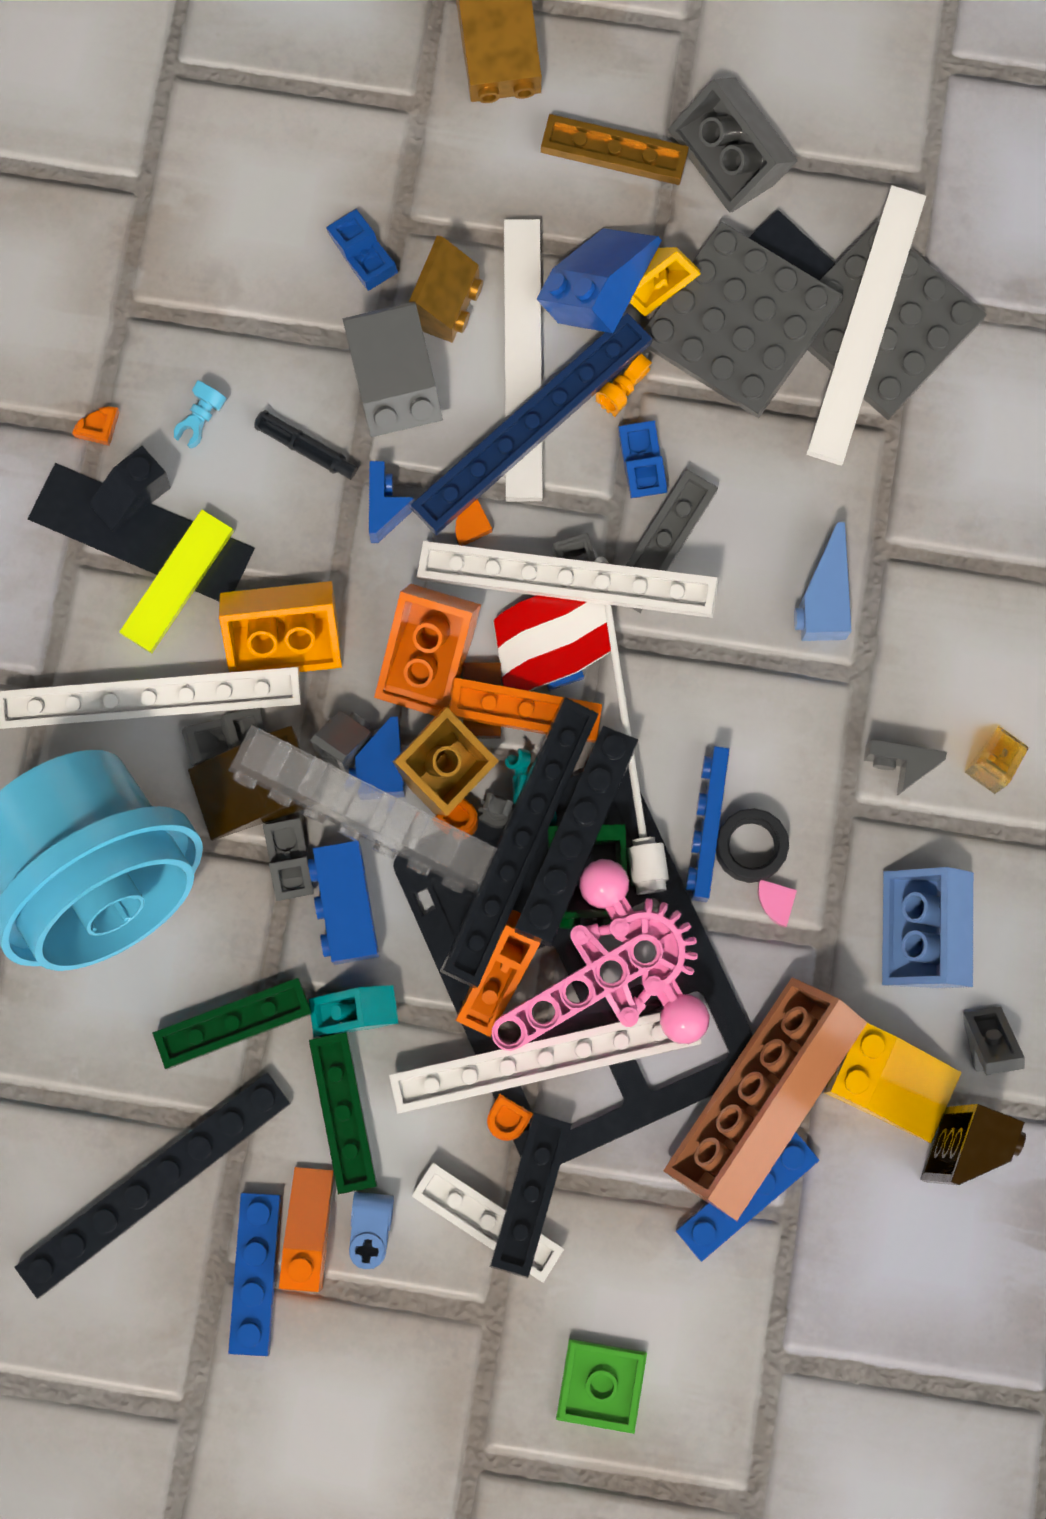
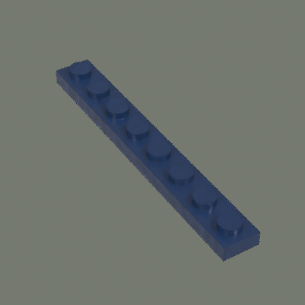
M628 313L620 319L613 334L605 332L415 500L411 504V510L435 535L440 533L594 396L607 382L612 380L652 344L653 338Z

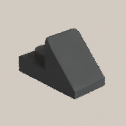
M871 739L865 746L863 761L873 762V767L881 770H895L896 766H899L900 774L897 795H899L946 760L947 752Z
M1001 1006L963 1013L975 1071H984L986 1075L1024 1069L1025 1057Z

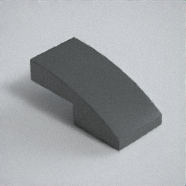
M259 708L224 714L221 719L186 726L182 730L192 766L203 763L251 739L267 734Z
M301 817L263 824L276 901L314 894Z

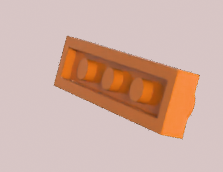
M454 678L448 708L461 720L547 734L564 697ZM568 698L598 713V717L587 739V742H596L602 704Z

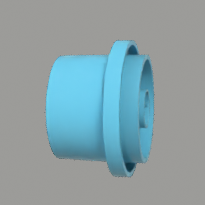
M83 750L65 754L23 773L0 790V947L8 959L19 965L42 966L49 970L65 971L99 963L127 950L164 924L187 898L193 886L194 873L202 857L203 845L200 836L186 815L179 810L163 806H152L122 760L109 751Z

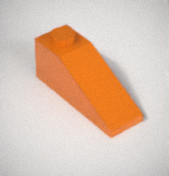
M513 909L479 986L475 989L469 988L456 1017L457 1022L489 1037L492 1035V1027L495 1021L505 1011L540 945L537 941L515 933V927L521 913Z
M294 1168L282 1251L279 1289L320 1292L323 1289L334 1170Z

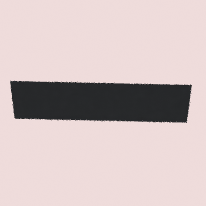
M55 463L27 520L158 575L193 521L150 504L113 533L89 506L90 501L102 485V482ZM230 537L195 589V592L220 602V593L236 590L255 548Z

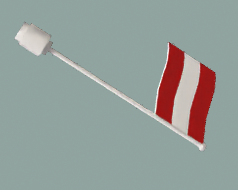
M598 557L594 561L608 564L607 559L604 557ZM536 595L515 604L494 619L504 687L532 691L576 674L611 653L623 734L631 736L611 605ZM633 754L628 767L639 839L632 840L633 847L626 849L631 886H635L637 895L667 890L666 881L669 880L664 844L656 843L655 837H647L635 756Z

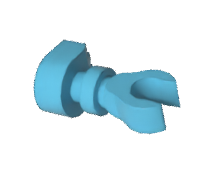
M199 380L192 391L200 401L197 405H192L190 408L192 414L184 421L178 423L174 429V438L177 441L185 430H193V436L187 445L190 449L200 443L204 421L209 422L212 414H210L212 408L220 411L227 399L220 392Z

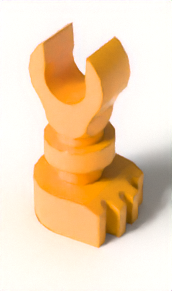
M643 354L638 355L623 375H618L613 380V383L607 382L596 393V402L601 404V408L606 409L608 414L612 413L616 417L628 402L626 396H629L634 391V386L650 371L649 366L652 362Z

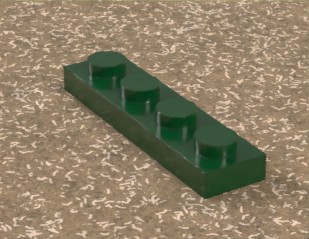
M295 978L155 1031L152 1034L164 1068L168 1070L313 1014L299 978Z
M348 1033L309 1040L338 1195L377 1187Z

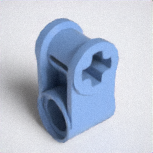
M354 1192L349 1255L352 1262L358 1268L374 1269L385 1259L388 1231H390L394 1195ZM366 1240H372V1247L379 1250L378 1256L370 1258V1263H365L363 1255L357 1254L358 1246H365Z

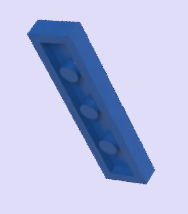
M714 746L711 757L704 756L701 778L707 779L706 794L699 793L696 815L702 816L700 831L694 830L691 844V852L697 853L695 868L689 867L686 881V890L692 891L691 901L706 903L710 898L730 748Z
M795 1132L737 1221L707 1203L675 1231L698 1260L702 1262L820 1160Z
M241 1193L228 1354L269 1356L281 1195Z

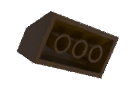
M980 1104L946 1107L920 1180L927 1183L961 1185L1011 1162L1013 1156H1019L1024 1147L1026 1133L1022 1132L1025 1122Z

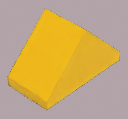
M677 247L658 248L630 303L643 316H647L701 274L700 270Z

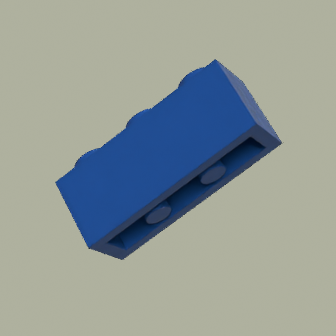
M359 841L313 848L314 859L308 860L311 881H318L321 896L314 897L317 919L325 920L327 934L320 935L323 956H331V962L334 965L380 957L362 849Z

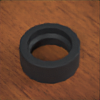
M756 808L740 810L728 817L718 831L717 861L723 871L735 880L746 883L766 880L774 875L786 861L789 850L787 831L781 821L768 811ZM742 825H760L768 830L773 838V855L761 867L749 868L742 866L735 861L730 853L729 843L731 835Z

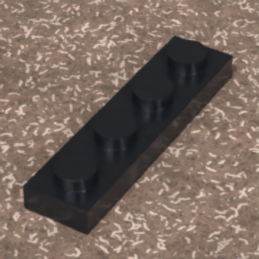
M534 1112L489 1267L523 1278H529L572 1126L571 1123Z

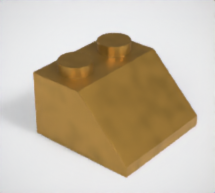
M439 235L435 238L409 303L416 302L423 332L453 343L457 332L463 333L467 326L470 312L466 310L471 300L477 301L483 286V280L479 279V265L447 239Z
M444 707L392 762L409 789L434 814L448 816L499 760L448 707Z

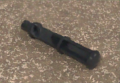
M266 410L261 411L257 415L254 422V428L257 431L263 432L289 447L290 450H294L326 468L332 474L340 473L350 480L355 476L358 467L346 461V457L342 453L332 450L306 435L300 429L298 430L271 415Z

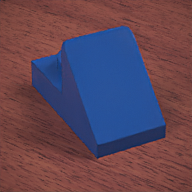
M370 461L369 537L371 543H379L412 512L411 504L414 502L413 497H386L393 496V473L386 472L385 461Z

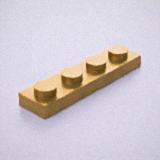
M549 114L540 153L680 185L689 146Z

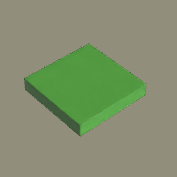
M569 1338L556 1420L635 1434L647 1352Z

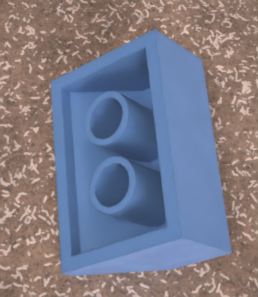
M950 867L883 871L882 985L926 988L973 987L974 872Z

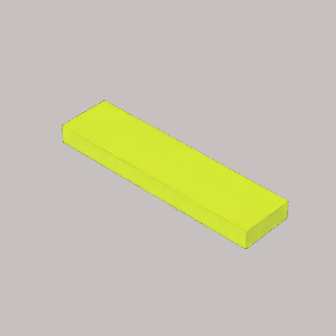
M201 509L119 633L153 654L234 533L233 529Z

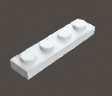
M432 1163L412 1194V1197L494 1250L505 1209L435 1163ZM541 1234L530 1275L544 1283L564 1248Z

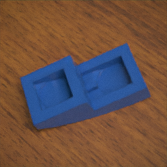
M357 209L326 227L335 245L367 291L398 273L396 264L377 241L375 232Z
M655 420L618 426L630 498L668 493Z

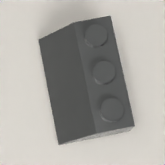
M736 78L713 79L668 128V131L678 144L689 146L688 158L729 213L734 212L773 187L797 162L795 156Z

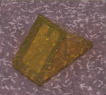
M998 725L965 770V773L996 794L1010 783L1029 747Z

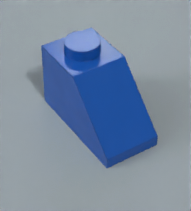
M398 716L390 717L355 756L356 768H349L350 791H357L360 801L405 797L404 779L392 762L402 752Z

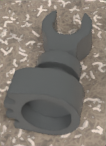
M488 793L485 801L482 800L481 802L483 807H479L478 812L482 813V815H479L478 820L493 828L505 827L513 810V802L504 797Z

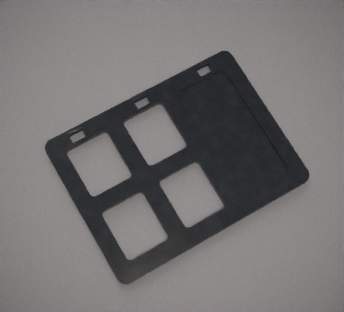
M629 767L603 824H625L626 849L633 847L632 840L639 839ZM582 773L570 778L557 807L556 813L558 818L554 826H560ZM641 792L647 837H655L656 843L664 844L669 880L666 881L667 890L637 895L635 886H631L627 861V876L629 879L628 902L631 907L644 903L646 899H656L660 904L665 902L668 904L667 911L665 912L666 917L669 918L676 910L681 913L680 918L675 922L677 927L686 922L690 923L691 928L682 933L684 939L688 937L696 938L697 943L687 945L686 952L697 953L698 957L696 960L685 958L684 965L693 968L694 973L693 975H688L681 971L675 981L683 994L688 995L693 992H699L703 996L728 1050V1056L721 1062L657 1091H653L648 1087L636 1059L609 1065L623 1097V1104L609 1113L571 1129L561 1164L714 1095L753 1036ZM479 820L477 830L469 838L455 840L443 833L399 853L393 863L395 874L457 1014L470 986L441 973L440 970L505 828H493ZM547 832L513 907V910L519 913L523 911L548 853ZM594 845L586 867L591 862L600 859L615 862L614 845ZM579 881L567 910L602 909L590 905L583 898L579 888ZM424 890H428L436 908L424 915L415 893H420ZM597 921L581 922L583 926L597 924ZM559 928L552 946L557 950L567 975H570L586 964L570 938L572 929ZM540 943L537 950L545 947L546 945ZM577 980L571 982L579 1001L582 1002L588 995L587 985ZM639 984L629 990L632 998L634 996L637 998L644 989L643 985ZM651 995L645 1003V1009L639 1016L663 1006L657 995ZM604 997L528 1043L610 1025L620 1021ZM462 1024L475 1055L501 1050L494 1043L492 1035L489 1037ZM521 1086L492 1092L495 1101L499 1094L533 1113ZM529 1130L524 1131L513 1140L520 1157Z

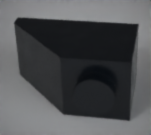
M142 445L112 468L90 501L89 506L114 533L171 488L166 471Z

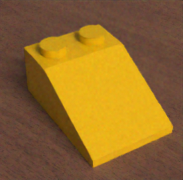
M867 1023L829 1080L824 1093L931 1143L962 1072L908 1042Z

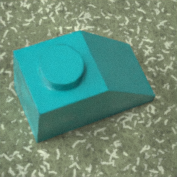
M394 985L358 987L309 999V1006L313 1014L311 1015L313 1037L399 1024Z

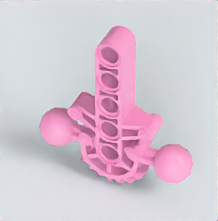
M607 859L591 862L583 870L579 888L583 898L596 908L606 909L612 921L609 925L604 926L593 924L588 926L577 925L572 928L570 938L586 965L504 1013L495 1021L492 1027L494 1043L503 1050L512 1051L522 1047L604 997L622 1025L632 1027L638 1022L639 1015L646 1007V1001L651 995H657L663 1005L660 1013V1025L663 1033L670 1040L678 1044H691L698 1041L705 1035L709 1027L710 1015L707 1007L700 999L692 995L683 994L675 981L681 971L688 975H693L694 973L693 968L684 965L685 958L696 960L698 957L697 953L686 952L687 945L697 943L695 937L683 938L682 933L691 928L690 923L686 922L677 927L675 922L680 918L681 913L676 910L669 918L666 917L664 914L667 911L668 904L662 902L659 905L658 911L654 912L652 911V899L645 900L644 910L634 911L626 898L629 890V879L622 866ZM612 934L613 938L619 940L622 944L608 952L598 939H601L600 936ZM642 940L650 941L655 948L653 959L646 963L637 961L633 954L635 945ZM609 960L618 962L622 969L620 978L613 983L603 981L600 976L602 964ZM641 976V985H643L644 990L637 998L635 996L632 998L627 983ZM575 980L584 982L588 987L586 999L579 1003L570 1001L566 996L567 986ZM539 1001H548L554 1006L555 1014L548 1022H538L532 1015V1008ZM513 1021L519 1025L521 1029L519 1039L509 1043L499 1037L498 1028L503 1022Z

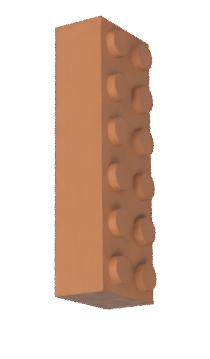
M792 977L663 1171L692 1193L737 1221L867 1022L839 998Z

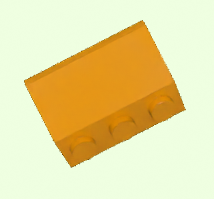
M332 581L220 593L219 620L229 672L299 667V672L342 668L337 611Z

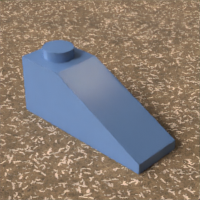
M837 522L799 605L800 608L794 609L795 630H801V641L846 640L851 633L845 522Z

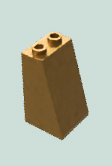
M456 0L471 102L493 103L500 98L507 97L525 99L534 94L541 93L542 75L532 0Z

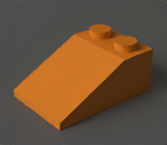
M409 584L400 591L374 698L433 716H437L444 707H449L452 681L454 678H460L463 663H465L473 639L481 604L414 584Z

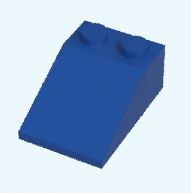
M603 228L552 269L537 297V301L558 324L613 334L662 240L659 236Z

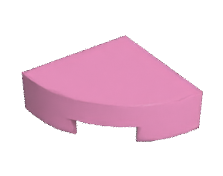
M760 880L757 892L763 910L774 923L786 928L797 890Z

